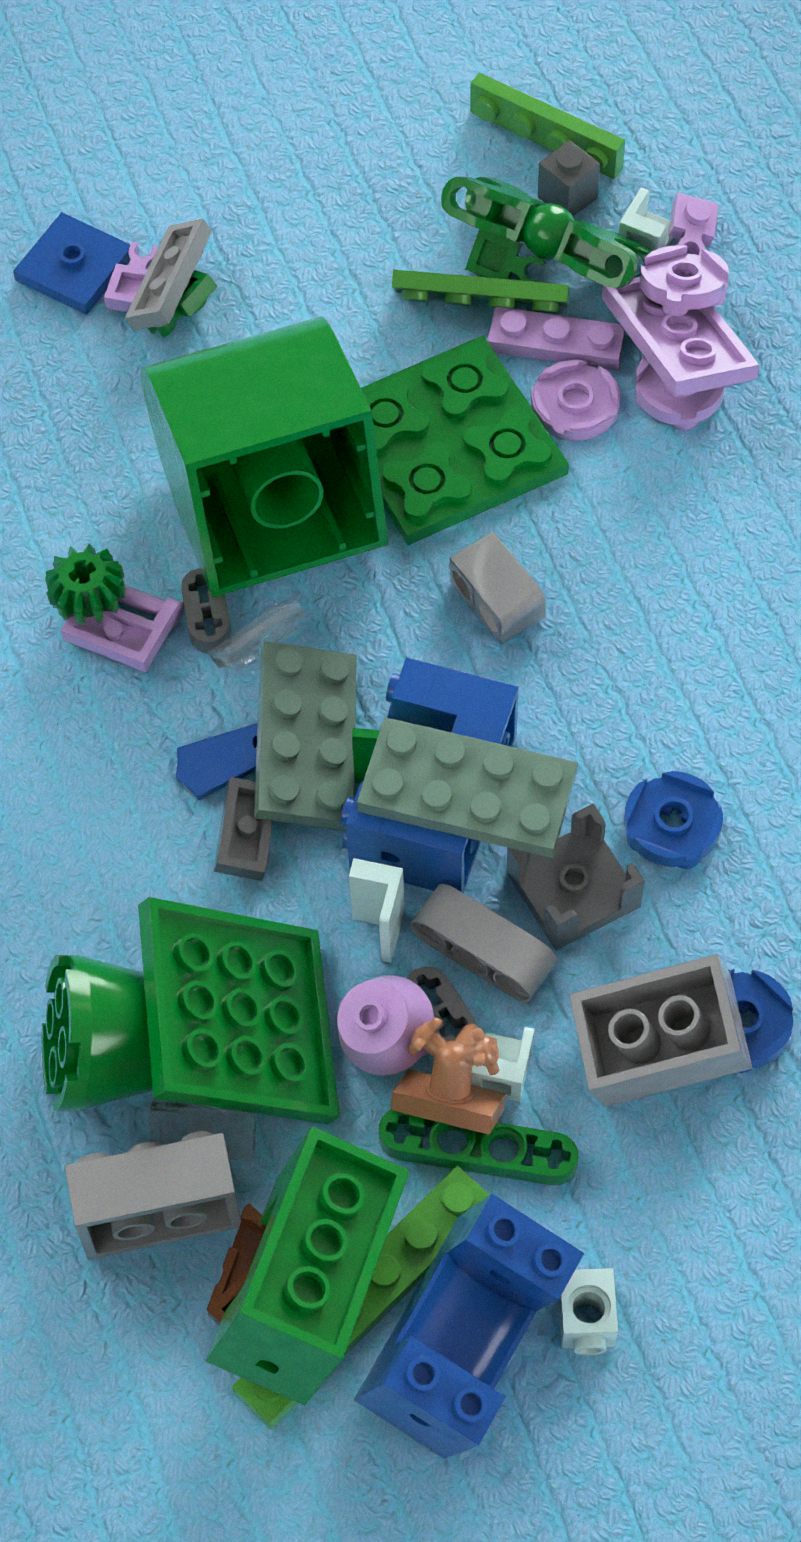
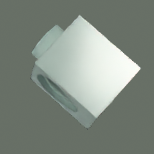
M613 1268L575 1270L558 1300L562 1349L574 1348V1352L579 1355L601 1354L607 1351L606 1347H615L618 1335ZM581 1305H592L601 1312L602 1318L595 1323H584L576 1318L573 1311Z

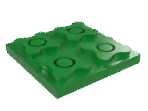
M483 335L361 387L372 410L383 505L407 545H411L568 474L569 463Z
M148 897L138 905L153 1098L329 1124L339 1118L318 930Z

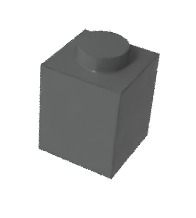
M567 141L539 162L538 198L545 204L554 203L561 205L574 217L598 198L600 163L572 141Z

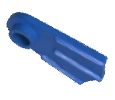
M258 723L178 747L177 781L187 787L198 800H201L226 787L230 777L242 779L255 771Z

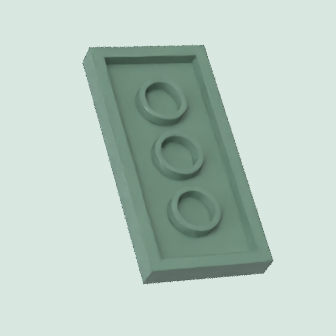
M269 641L264 642L260 652L255 819H268L277 822L345 831L346 827L340 825L343 806L347 797L354 798L352 730L355 728L357 655Z
M384 717L357 800V812L553 858L576 778L578 762Z

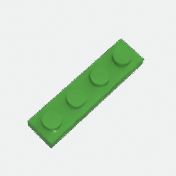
M480 72L470 83V112L482 120L493 122L514 132L521 138H527L550 149L552 152L570 140L600 163V173L614 180L623 169L625 139Z
M393 269L392 288L395 292H402L401 299L408 301L427 302L428 295L445 296V303L470 306L471 298L489 300L488 307L491 308L502 307L514 309L515 302L532 304V311L541 313H558V307H568L570 288L567 284Z

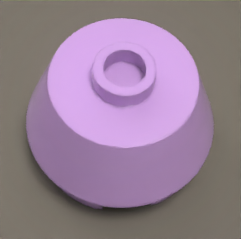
M378 976L358 984L345 995L337 1015L338 1036L345 1055L357 1068L373 1075H393L408 1069L428 1053L422 1048L412 1056L408 1052V1047L411 1044L414 1031L425 1022H430L435 1018L431 1002L416 983L400 976Z

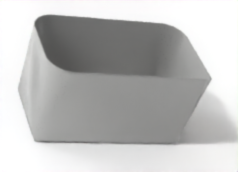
M495 533L487 534L450 557V582L501 644L546 616L545 597L540 587Z

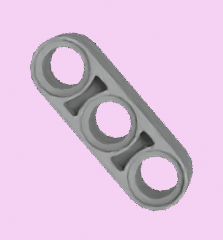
M439 884L410 923V927L415 935L427 945L509 996L522 1002L530 1001L558 962L553 950L541 940L450 885Z

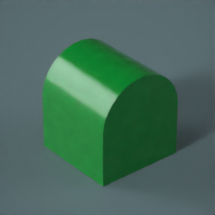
M320 316L141 368V381L146 407L166 479L212 598L388 545L372 410L334 331L324 317Z

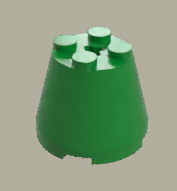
M80 955L54 956L49 966L45 984L46 993H54V998L48 1000L46 1023H42L41 1032L46 1094L57 1095V1100H53V1111H78L153 1091L143 972Z

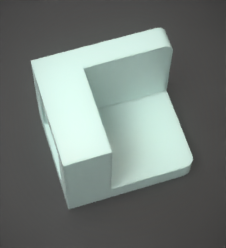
M640 188L620 221L619 234L646 245L653 251L667 247L673 239L668 236L670 220L648 212L649 190ZM636 254L637 258L642 260L641 256Z
M525 1027L522 1040L485 1033V1036L497 1039L499 1049L497 1064L499 1072L491 1076L485 1066L477 1067L473 1065L471 1085L506 1093L505 1099L520 1102L532 1053L535 1029Z

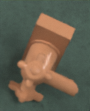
M433 1018L430 1022H425L414 1031L408 1052L414 1056L423 1048L434 1057L432 1074L408 1069L392 1092L391 1110L490 1135L504 1112L506 1093L471 1085L473 1065L477 1067L485 1066L491 1076L499 1072L497 1064L499 1058L497 1039L485 1036L483 1030L478 1028L477 1025L467 1024L462 1028L454 1041H446L435 1032L442 1024V1020Z

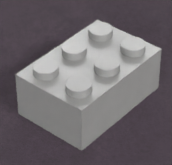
M718 954L569 994L588 1088L603 1107L753 1069L731 974Z
M209 1131L193 1132L184 1136L182 1141L165 1145L157 1142H144L133 1146L126 1153L108 1156L105 1153H91L80 1157L77 1163L65 1165L74 1226L88 1260L236 1229L240 1226L241 1219L223 1133L213 1134Z

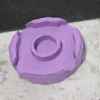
M578 359L560 361L544 369L538 376L537 383L533 386L531 407L548 433L560 439L580 441L593 439L611 427L617 419L621 396L618 383L608 370L599 365L598 369L588 366V361Z

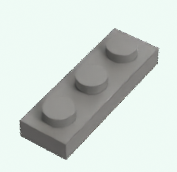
M204 219L168 226L125 316L126 321L134 331L150 327H161L170 323L212 232Z

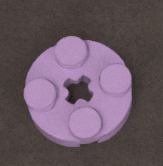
M676 245L659 248L645 257L644 266L641 265L639 287L649 299L662 305L664 313L671 316H682L688 310L721 305L726 301L729 267L720 256L702 249L701 256L687 254L688 246Z
M644 356L637 367L635 401L637 405L656 420L673 424L674 427L680 430L693 429L699 421L710 417L719 408L723 400L725 386L699 391L692 395L674 397Z

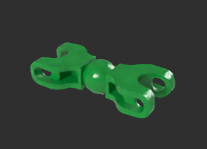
M454 177L445 184L442 190V208L450 216L473 227L503 236L514 242H525L526 247L539 258L559 261L581 276L606 287H625L634 278L640 277L641 273L636 275L638 268L636 254L641 256L645 264V257L653 251L648 246L624 235L602 229L585 221H575L573 215L561 205L554 203L545 204L532 198L519 188L496 178L478 177L474 179L471 177ZM462 187L467 188L465 196L467 210L459 207L456 202V193Z

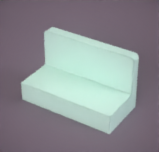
M354 858L349 873L352 919L379 925L381 961L391 963L405 913L403 868Z

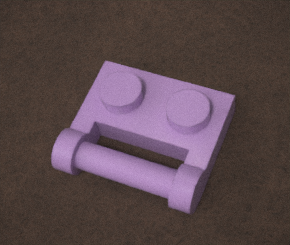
M125 585V598L119 599L118 602L156 616L153 621L117 608V613L102 612L103 618L101 623L93 616L88 617L81 626L76 621L75 616L67 619L62 627L61 634L64 641L140 671L147 672L169 632L179 624L184 612V603L171 597L163 600Z

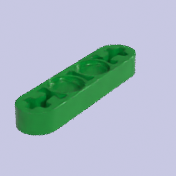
M389 1110L379 1123V1143L381 1148L389 1157L397 1160L454 1169L458 1165L463 1171L546 1185H562L568 1182L575 1175L578 1167V1148L575 1142L567 1135L558 1132L496 1123L490 1135L393 1110ZM399 1124L409 1125V1133L416 1136H406L404 1143H396L394 1134L388 1131H397ZM425 1126L432 1127L430 1131V1149L422 1148ZM449 1130L461 1132L468 1141L466 1147L456 1154L444 1152L437 1143L439 1137L444 1132ZM498 1139H508L516 1144L519 1152L513 1160L499 1162L491 1157L489 1153L490 1145ZM527 1143L535 1144L533 1155L537 1156H532V1166L524 1165L527 1157ZM552 1149L561 1150L562 1159L567 1160L560 1162L558 1169L548 1168V1159L543 1158L550 1156Z

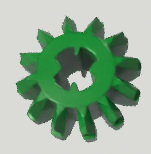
M89 543L84 552L77 553L70 546L69 557L54 556V569L46 571L45 581L48 589L46 594L50 605L58 609V613L64 621L75 616L76 621L82 626L88 617L93 616L101 623L103 618L102 612L104 611L117 613L118 600L125 598L126 587L123 581L125 576L122 566L118 561L113 560V556L109 553L108 549L96 553L95 548Z

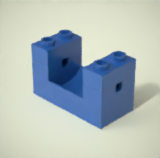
M406 657L400 675L393 673L389 680L386 701L391 702L387 718L513 747L517 735L519 687ZM361 781L355 798L347 797L340 819V825L346 827L342 847L348 849L349 868H351L354 858L403 868V880L406 884L434 891L439 884H446L464 893L481 841L357 812V800L363 781Z
M494 1194L489 1195L457 1218L356 1394L354 1401L444 1459L479 1446L506 1397L495 1390V1386L538 1310L560 1299L584 1252Z

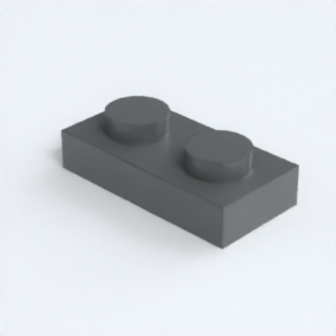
M230 777L228 781L214 872L262 881L266 873L273 820L254 818L256 782L234 777Z

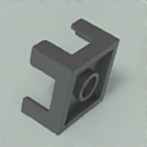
M594 804L572 815L571 831L558 838L553 858L507 847L506 873L555 951L641 907L644 880L633 863L627 865L626 873L604 841L606 824Z

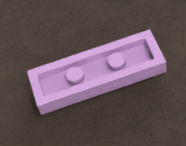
M495 307L488 343L497 354L554 362L578 359L588 361V366L598 368L599 365L604 369L618 370L625 329L621 324Z

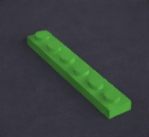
M458 1165L387 1234L345 1355L423 1279L457 1218L489 1196ZM240 1378L232 1385L233 1392L270 1430L297 1404V1402L244 1378Z

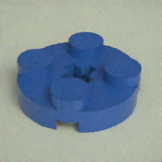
M679 771L664 772L661 778H655L649 782L645 779L638 783L630 793L625 807L624 825L627 833V844L642 857L655 864L682 869L695 867L700 862V859L707 856L714 849L721 834L723 812L721 806L719 808L718 802L713 797L714 791L702 779ZM673 810L681 813V821L685 824L669 827L665 825L663 819H660V816H670Z
M735 969L728 970L731 974L739 1013L743 1014L749 1010L754 1014L751 1020L752 1027H743L752 1068L763 1067L777 1059L790 1041L794 1022L791 998L778 981L763 972L752 970L751 974L745 972L734 973ZM752 1069L745 1070V1071H741V1072H738V1073H747V1072L751 1071Z

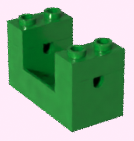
M311 1126L275 1181L259 1222L266 1226L243 1287L223 1314L205 1361L305 1406L344 1358L410 1170Z

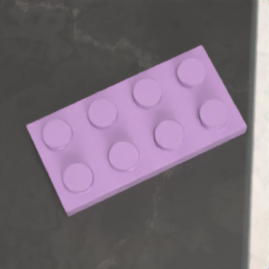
M640 277L634 278L625 287L610 288L603 285L602 300L674 397L692 395L699 391L724 386L730 387L738 383L757 380L758 362L713 306L688 310L682 316H671L662 311L661 304L652 301L642 292L639 287Z

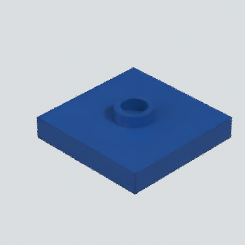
M61 212L13 270L15 281L87 315L107 290L116 263L123 265L129 263V248L131 244Z

